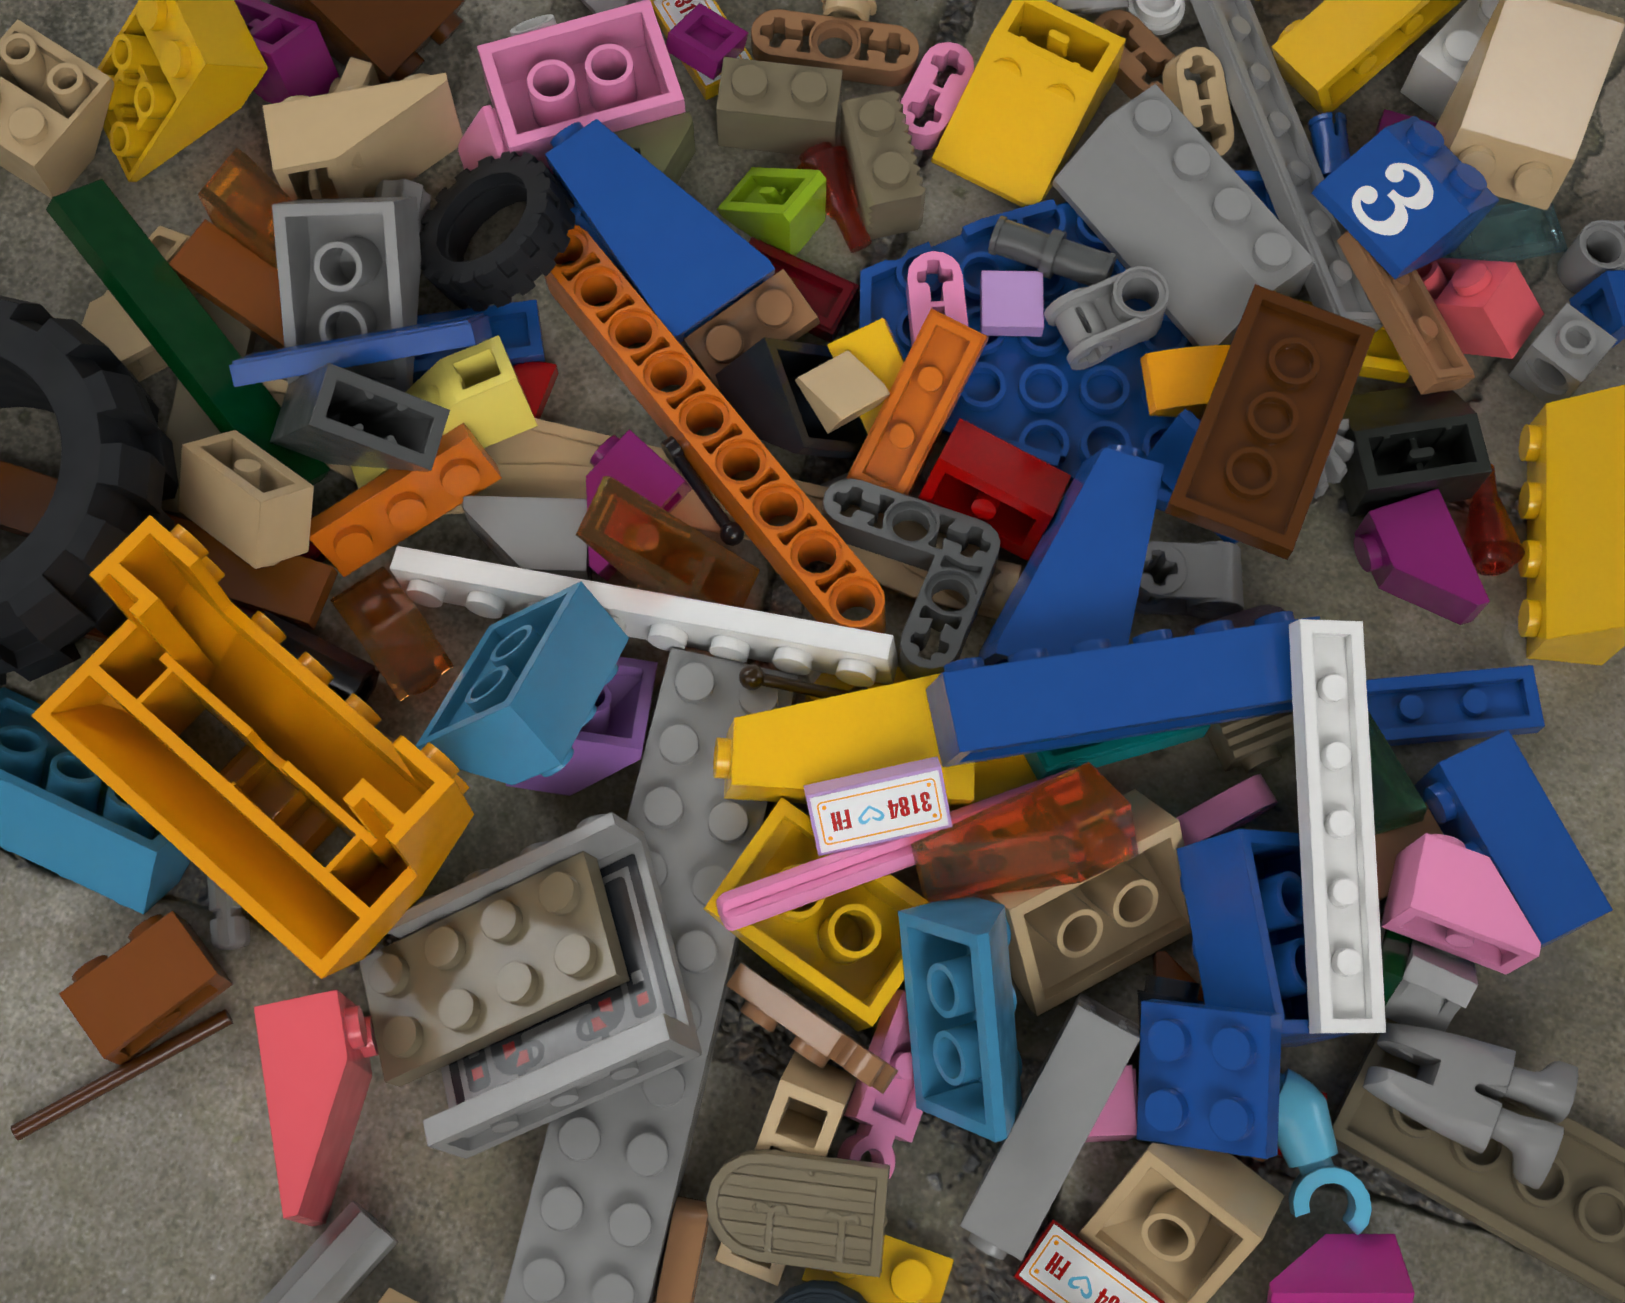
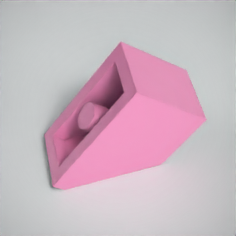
M1428 833L1422 835L1396 855L1381 925L1382 928L1505 975L1539 957L1541 942L1490 857L1467 849L1465 844L1455 837L1444 834L1430 835Z

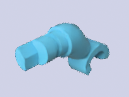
M1288 1068L1284 1074L1280 1073L1278 1147L1288 1167H1298L1300 1171L1291 1185L1288 1197L1290 1213L1294 1217L1310 1213L1309 1202L1312 1193L1324 1184L1335 1183L1341 1185L1347 1194L1348 1205L1342 1220L1352 1232L1359 1235L1369 1224L1372 1212L1370 1195L1360 1179L1346 1169L1333 1164L1331 1157L1338 1154V1148L1326 1098L1313 1083Z

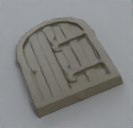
M776 1149L744 1151L728 1159L711 1180L706 1198L707 1213H709L708 1221L719 1241L735 1254L755 1261L880 1278L882 1273L885 1227L888 1222L886 1212L890 1165L785 1152Z

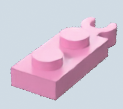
M897 989L882 1012L868 1049L897 1069L898 1072L884 1094L857 1079L844 1116L860 1124L856 1134L848 1137L842 1143L837 1158L860 1161L862 1155L868 1150L873 1163L890 1165L889 1179L895 1169V1153L892 1148L894 1139L912 1143L923 1113L922 1110L916 1107L906 991Z

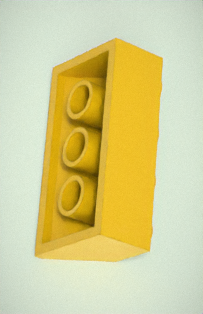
M1625 385L1546 403L1530 424H1525L1521 431L1519 458L1521 461L1527 462V481L1524 482L1520 491L1518 511L1521 519H1527V540L1523 541L1520 548L1518 571L1520 577L1527 578V599H1524L1520 606L1518 632L1521 637H1527L1526 659L1602 666L1625 646Z

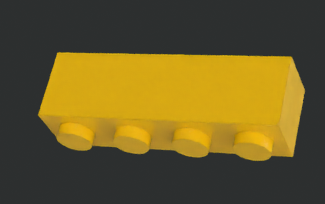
M1323 0L1303 20L1298 19L1290 23L1282 31L1277 42L1271 46L1281 76L1320 114L1333 112L1463 0Z

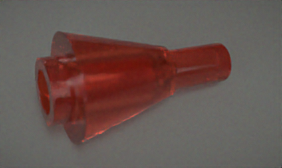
M822 142L810 147L799 156L801 164L796 169L820 170L827 179L826 214L836 221L851 253L866 248L872 243V240L857 211L858 203L847 148L845 146L833 147L831 142Z
M1492 464L1491 474L1472 497L1473 500L1470 503L1463 543L1477 573L1484 576H1496L1508 572L1525 555L1524 548L1506 508L1498 497L1495 467Z

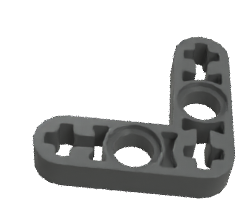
M850 478L839 480L830 485L824 494L822 515L846 544L928 571L902 632L898 663L900 670L910 680L944 672L943 667L946 664L959 660L995 572L1001 542L997 531L990 524L980 519L862 480ZM850 505L860 507V510H856L852 517H846L841 514V511H846ZM879 513L884 514L882 529L874 527V523L878 522ZM902 521H915L923 525L927 530V535L920 540L908 541L898 537L893 528ZM938 533L947 535L946 539H943L942 549L936 548ZM968 544L979 547V551H976L972 558L961 554V551H964ZM942 590H954L963 595L967 605L959 611H944L936 606L932 597ZM932 628L941 632L938 652H935L931 659L927 660L919 657V651H923L926 647Z

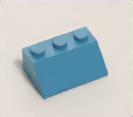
M582 581L489 625L416 744V747L421 750L430 742L443 752L460 770L510 785H516L539 774L543 777L554 775L573 757L574 749L572 745L581 728L595 715L597 707L594 704L603 687L618 672L619 667L616 663L629 637Z
M964 894L898 911L916 1107L993 1142L1005 1140L1008 1138L1022 1106L1020 1083L1022 1059L1017 1049L1014 1015L1017 998L1011 980L1009 957L1011 930L1006 919L1005 905Z

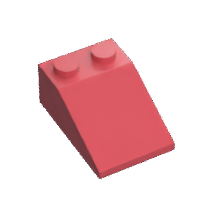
M338 990L254 1007L283 1218L311 1227L326 1224L372 1078L370 1057L379 1055L371 1016L364 1017L361 1007L355 1005Z

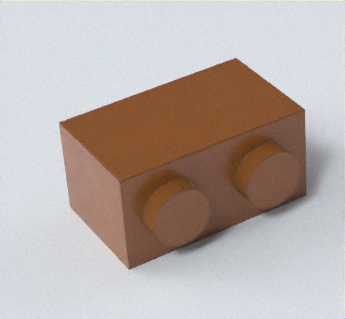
M171 911L166 916L157 914L141 922L130 932L128 936L129 943L110 957L101 955L85 963L73 974L72 980L74 983L59 993L102 1057L117 1065L122 1066L134 1059L233 985L190 923L174 911Z

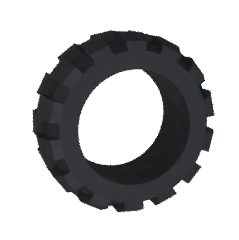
M0 296V409L27 407L55 413L60 430L62 450L59 478L47 510L29 536L14 551L0 561V687L6 684L8 672L15 671L31 682L77 661L81 656L74 643L94 628L105 636L110 637L127 619L125 614L89 574L149 515L170 532L174 527L175 521L161 509L163 500L175 498L179 485L173 443L158 428L159 408L136 377L115 354L74 319L53 318L41 304Z

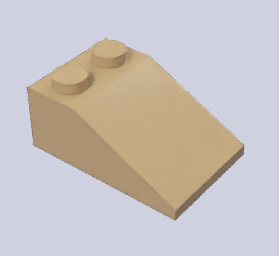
M1499 0L1435 127L1442 134L1444 145L1462 163L1477 169L1484 176L1487 188L1495 196L1548 210L1577 157L1625 26L1624 18L1564 0Z

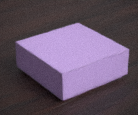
M982 270L980 278V332L986 336L1042 337L1044 329L1043 273L1039 271Z

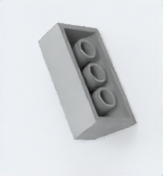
M1156 84L1110 114L1053 180L1055 189L1112 253L1117 254L1118 261L1126 270L1136 266L1150 267L1158 271L1165 278L1169 288L1165 314L1194 347L1229 345L1232 343L1255 284L1294 298L1300 294L1315 262V259Z

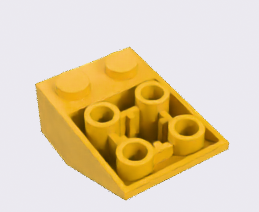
M138 0L97 69L111 77L114 82L103 129L109 139L112 152L117 156L128 182H138L241 109L267 71L268 67L234 0Z
M1012 0L991 34L932 156L931 162L1020 207L1043 202L1053 186L1054 178L1065 166L1117 78L1126 39L1046 0Z

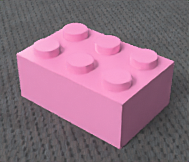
M643 0L477 46L486 87L493 108L496 110L510 153L515 151L520 157L524 152L534 155L552 174L554 173L550 169L545 153L553 149L550 141L560 131L575 122H581L583 127L597 119L612 132H617L685 113L684 97L650 0Z

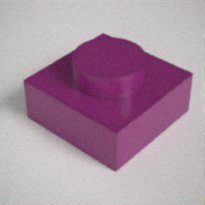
M699 3L668 32L665 45L668 53L714 80L722 72L724 57L737 58L744 51L749 33Z

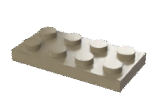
M584 851L381 948L359 961L384 1081L398 1087L404 1086L630 981L597 858Z

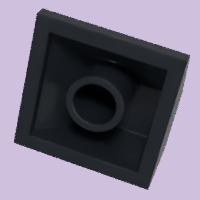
M764 337L715 375L722 395L760 440L792 453L856 459L868 435L860 416L827 434L795 381L799 376L833 359L828 346Z

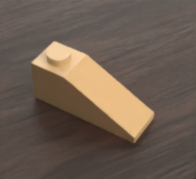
M795 1051L779 1081L755 1150L776 1149L785 1152L828 1157L857 1078L851 1073L826 1064L822 1069ZM722 1242L715 1257L717 1262L776 1286L779 1285L786 1265L765 1263L737 1255Z

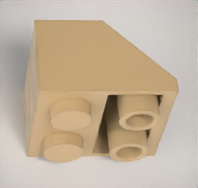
M18 19L0 39V166L52 199L54 196L65 193L94 159L113 92L114 82L105 73Z

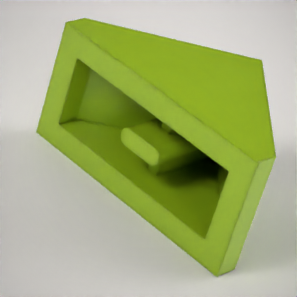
M751 167L716 210L724 219L749 236L796 256L826 220L827 179L820 170Z

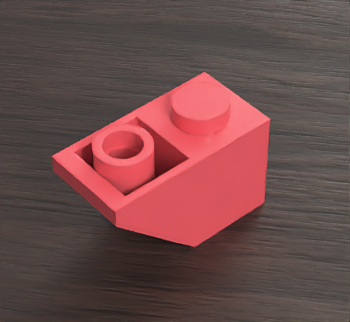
M1440 258L1417 269L1418 274L1463 354L1513 359L1544 315L1515 262Z

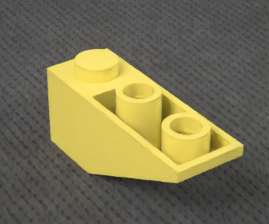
M499 335L440 359L405 392L450 410L443 435L464 423L483 448L538 426ZM351 466L358 488H361L389 470Z

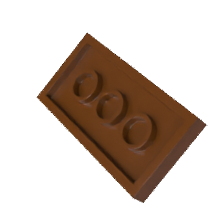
M1255 284L1164 513L1288 560L1295 547L1376 329Z

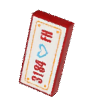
M1054 1219L1049 1222L1012 1276V1278L1046 1303H1165Z

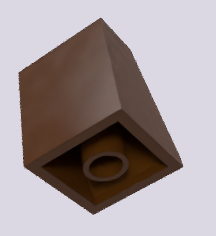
M270 0L269 4L315 21L333 58L345 67L350 57L373 63L380 84L390 83L393 79L401 81L413 75L425 62L418 53L432 39L441 46L464 22L457 13L466 0Z

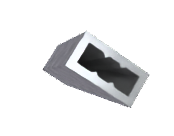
M1083 993L1078 994L1022 1101V1106L1008 1138L1000 1143L963 1215L960 1226L971 1232L968 1240L976 1248L1000 1260H1004L1007 1253L1021 1261L1023 1260L1140 1040L1138 1023Z

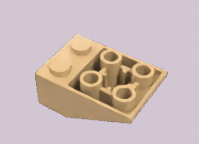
M446 72L434 75L424 73L413 74L401 81L373 86L357 84L349 86L340 92L312 97L296 95L288 97L279 103L262 105L272 168L286 202L298 199L375 198L376 187L382 180L392 181L403 178L410 181L457 149L463 137Z

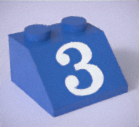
M1417 116L1385 127L1321 181L1312 191L1317 200L1395 280L1454 252L1499 202V199L1487 188L1484 176L1471 165L1462 163L1444 145L1442 134L1433 125L1421 121Z

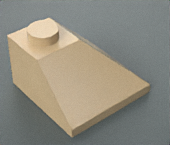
M1151 1143L1082 1227L1077 1236L1165 1303H1207L1263 1240L1285 1195L1232 1154Z

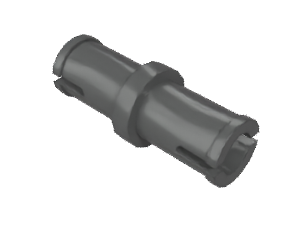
M1004 216L999 217L988 247L989 254L999 255L1037 268L1039 272L1043 273V277L1051 279L1055 274L1088 286L1110 278L1117 259V254L1107 253L1066 239L1067 233L1054 228L1050 234L1008 220Z

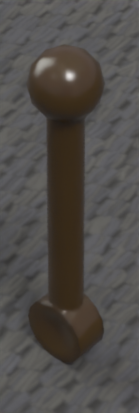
M755 664L744 666L739 673L740 683L748 690H756L761 686L818 698H828L868 689L867 687L855 686L850 690H843L764 673L761 667Z

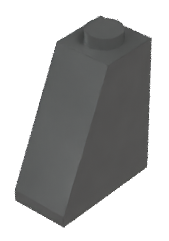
M328 363L288 384L270 443L327 464L428 472L432 470L450 410Z

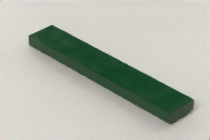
M99 179L52 197L46 211L220 433L237 430L312 485L322 481L330 471L324 462L270 443L281 406L262 382L234 387L229 365L233 364L232 361L242 358L104 180Z

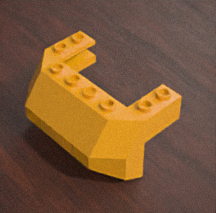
M149 515L89 574L128 619L31 716L320 979H323L363 960L395 926L405 912L421 898L474 816L471 807L464 797L469 786L457 775L460 771L459 768L430 742L419 750L407 738L400 735L392 743L375 728L382 719L369 705L354 693L344 701L328 687L334 677L314 657L304 652L296 659L280 645L287 636L267 616L257 611L249 618L231 602L218 584L225 574L206 556L209 552L190 532L180 524H177L169 532ZM205 709L246 744L220 772H217L178 737ZM339 827L352 839L324 867L311 854Z

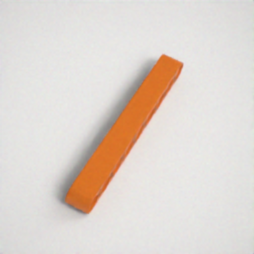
M574 225V229L568 230L567 236L570 238L568 247L564 253L558 252L554 259L557 264L547 276H544L552 296L668 438L670 436L675 438L683 450L685 458L815 620L817 622L885 634V595L878 581L588 232L579 225ZM568 261H575L571 264L562 265L563 263H566ZM610 301V303L604 306H594L600 302ZM634 343H646L639 348H627ZM678 384L682 386L680 389L672 392L661 391L669 385ZM708 427L719 429L716 433L708 436L696 434L699 430ZM741 471L756 473L747 480L737 481L731 479L734 474ZM780 515H786L794 519L791 523L784 526H772L767 523L771 518ZM814 561H826L832 564L829 570L822 573H812L804 569L809 563ZM852 607H863L872 612L867 618L852 621L842 616L847 609Z

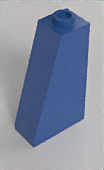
M595 119L585 127H583L581 122H575L560 131L550 141L553 149L545 153L550 169L569 193L575 205L626 279L679 343L684 341L685 337L774 276L775 268L765 255L599 120Z
M1120 444L1104 447L1082 463L979 651L978 657L983 658L985 666L1008 663L1007 657L1009 655L1031 648H1046L1048 656L1071 653L1070 648L1072 646L1092 639L1108 638L1110 639L1111 647L1128 645L1164 464L1144 459L1145 454L1140 449Z

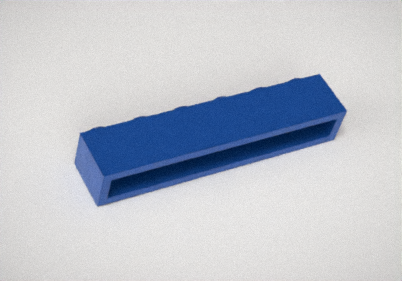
M1280 611L1254 620L1255 626L1234 629L1232 620H1220L1201 625L1194 629V635L1173 638L1171 629H1159L1135 636L1132 639L1133 644L1111 647L1110 639L1099 638L1072 646L1070 648L1071 653L1048 656L1046 648H1031L1009 655L1007 657L1008 663L985 666L984 660L981 657H971L950 662L943 667L944 672L926 689L942 767L1292 712L1289 624L1299 619H1294L1292 611ZM1320 616L1302 618L1311 620H1321Z

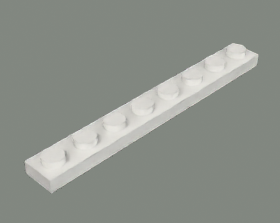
M397 546L389 568L406 596L413 602L427 607H441L444 602L465 606L469 611L479 616L496 619L500 618L502 614L512 615L582 581L628 637L648 640L651 645L670 652L671 648L685 650V647L709 651L714 657L740 663L747 662V659L772 663L777 669L794 675H807L812 670L836 675L839 680L858 687H870L874 685V682L887 685L893 684L898 666L894 636L884 633Z

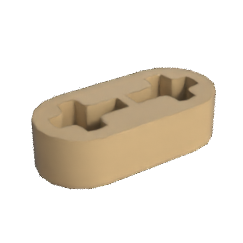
M1195 46L1173 57L1166 64L1163 71L1164 93L1195 128L1200 127L1204 132L1210 131L1212 136L1211 146L1220 156H1223L1231 148L1234 141V125L1224 71L1220 60L1212 51L1205 47ZM1189 68L1191 73L1200 74L1201 84L1197 85L1193 80H1186L1184 71Z

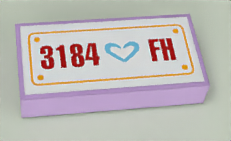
M938 756L803 786L818 856L953 827Z

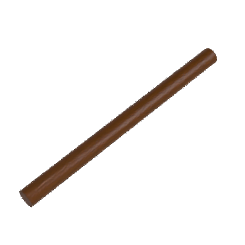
M224 1009L11 1126L14 1137L19 1141L228 1027L233 1024L231 1016Z

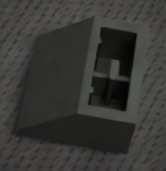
M1417 386L1351 395L1342 418L1349 419V429L1344 438L1354 442V453L1348 461L1344 462L1347 465V472L1342 479L1350 517L1367 515L1371 510L1438 488L1445 503L1471 499L1491 474L1492 468L1478 415L1454 390L1421 395Z

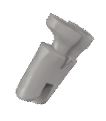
M1386 1023V1033H1380L1377 1045L1391 1055L1420 1066L1416 1079L1392 1069L1371 1066L1368 1067L1363 1088L1425 1127L1480 1154L1484 1152L1490 1139L1500 1142L1512 1152V1168L1518 1182L1531 1188L1539 1189L1551 1169L1563 1138L1564 1127L1557 1124L1567 1117L1573 1105L1578 1083V1067L1562 1061H1554L1543 1070L1533 1072L1514 1067L1516 1051L1466 1036L1421 1026ZM1505 1096L1528 1106L1531 1112L1541 1119L1523 1116L1502 1108V1103L1498 1102V1100Z

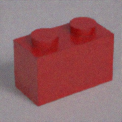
M959 418L918 499L990 524L999 535L1000 547L1028 561L1050 523L1071 475Z

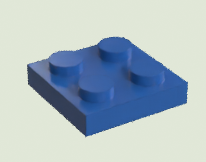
M1160 999L1141 1001L1137 1140L1262 1159L1276 1156L1278 1151L1282 1013Z

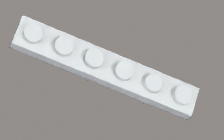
M1299 619L1289 624L1309 1034L1386 1033L1363 621Z

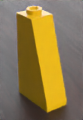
M941 673L735 717L728 729L726 738L717 737L714 747L713 777L724 779V799L778 802L782 797L789 803L807 804L804 785L938 756L941 764L926 694L927 687ZM975 762L942 767L941 764L949 810L953 811L970 805L974 801Z

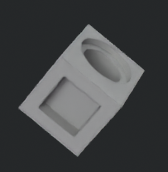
M1566 303L1529 346L1508 376L1545 404L1570 398L1617 342V339L1569 303Z

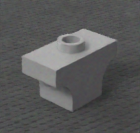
M1413 939L1403 979L1385 1005V1017L1399 1024L1421 1026L1445 1032L1457 1011L1461 1007H1467L1478 986L1475 963Z

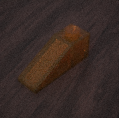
M611 476L603 477L576 533L577 537L641 590L743 608L760 572V569Z
M1090 762L953 824V827L942 829L911 844L922 895L928 902L1081 883L1139 855L1131 803Z

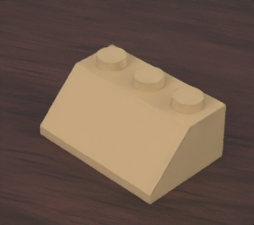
M1136 789L969 875L975 897L1005 905L1006 919L1011 930V941L1009 944L1011 977L1030 1010L1037 1016L1192 932L1186 898L1180 885L1181 871L1176 850L1185 846L1180 822Z

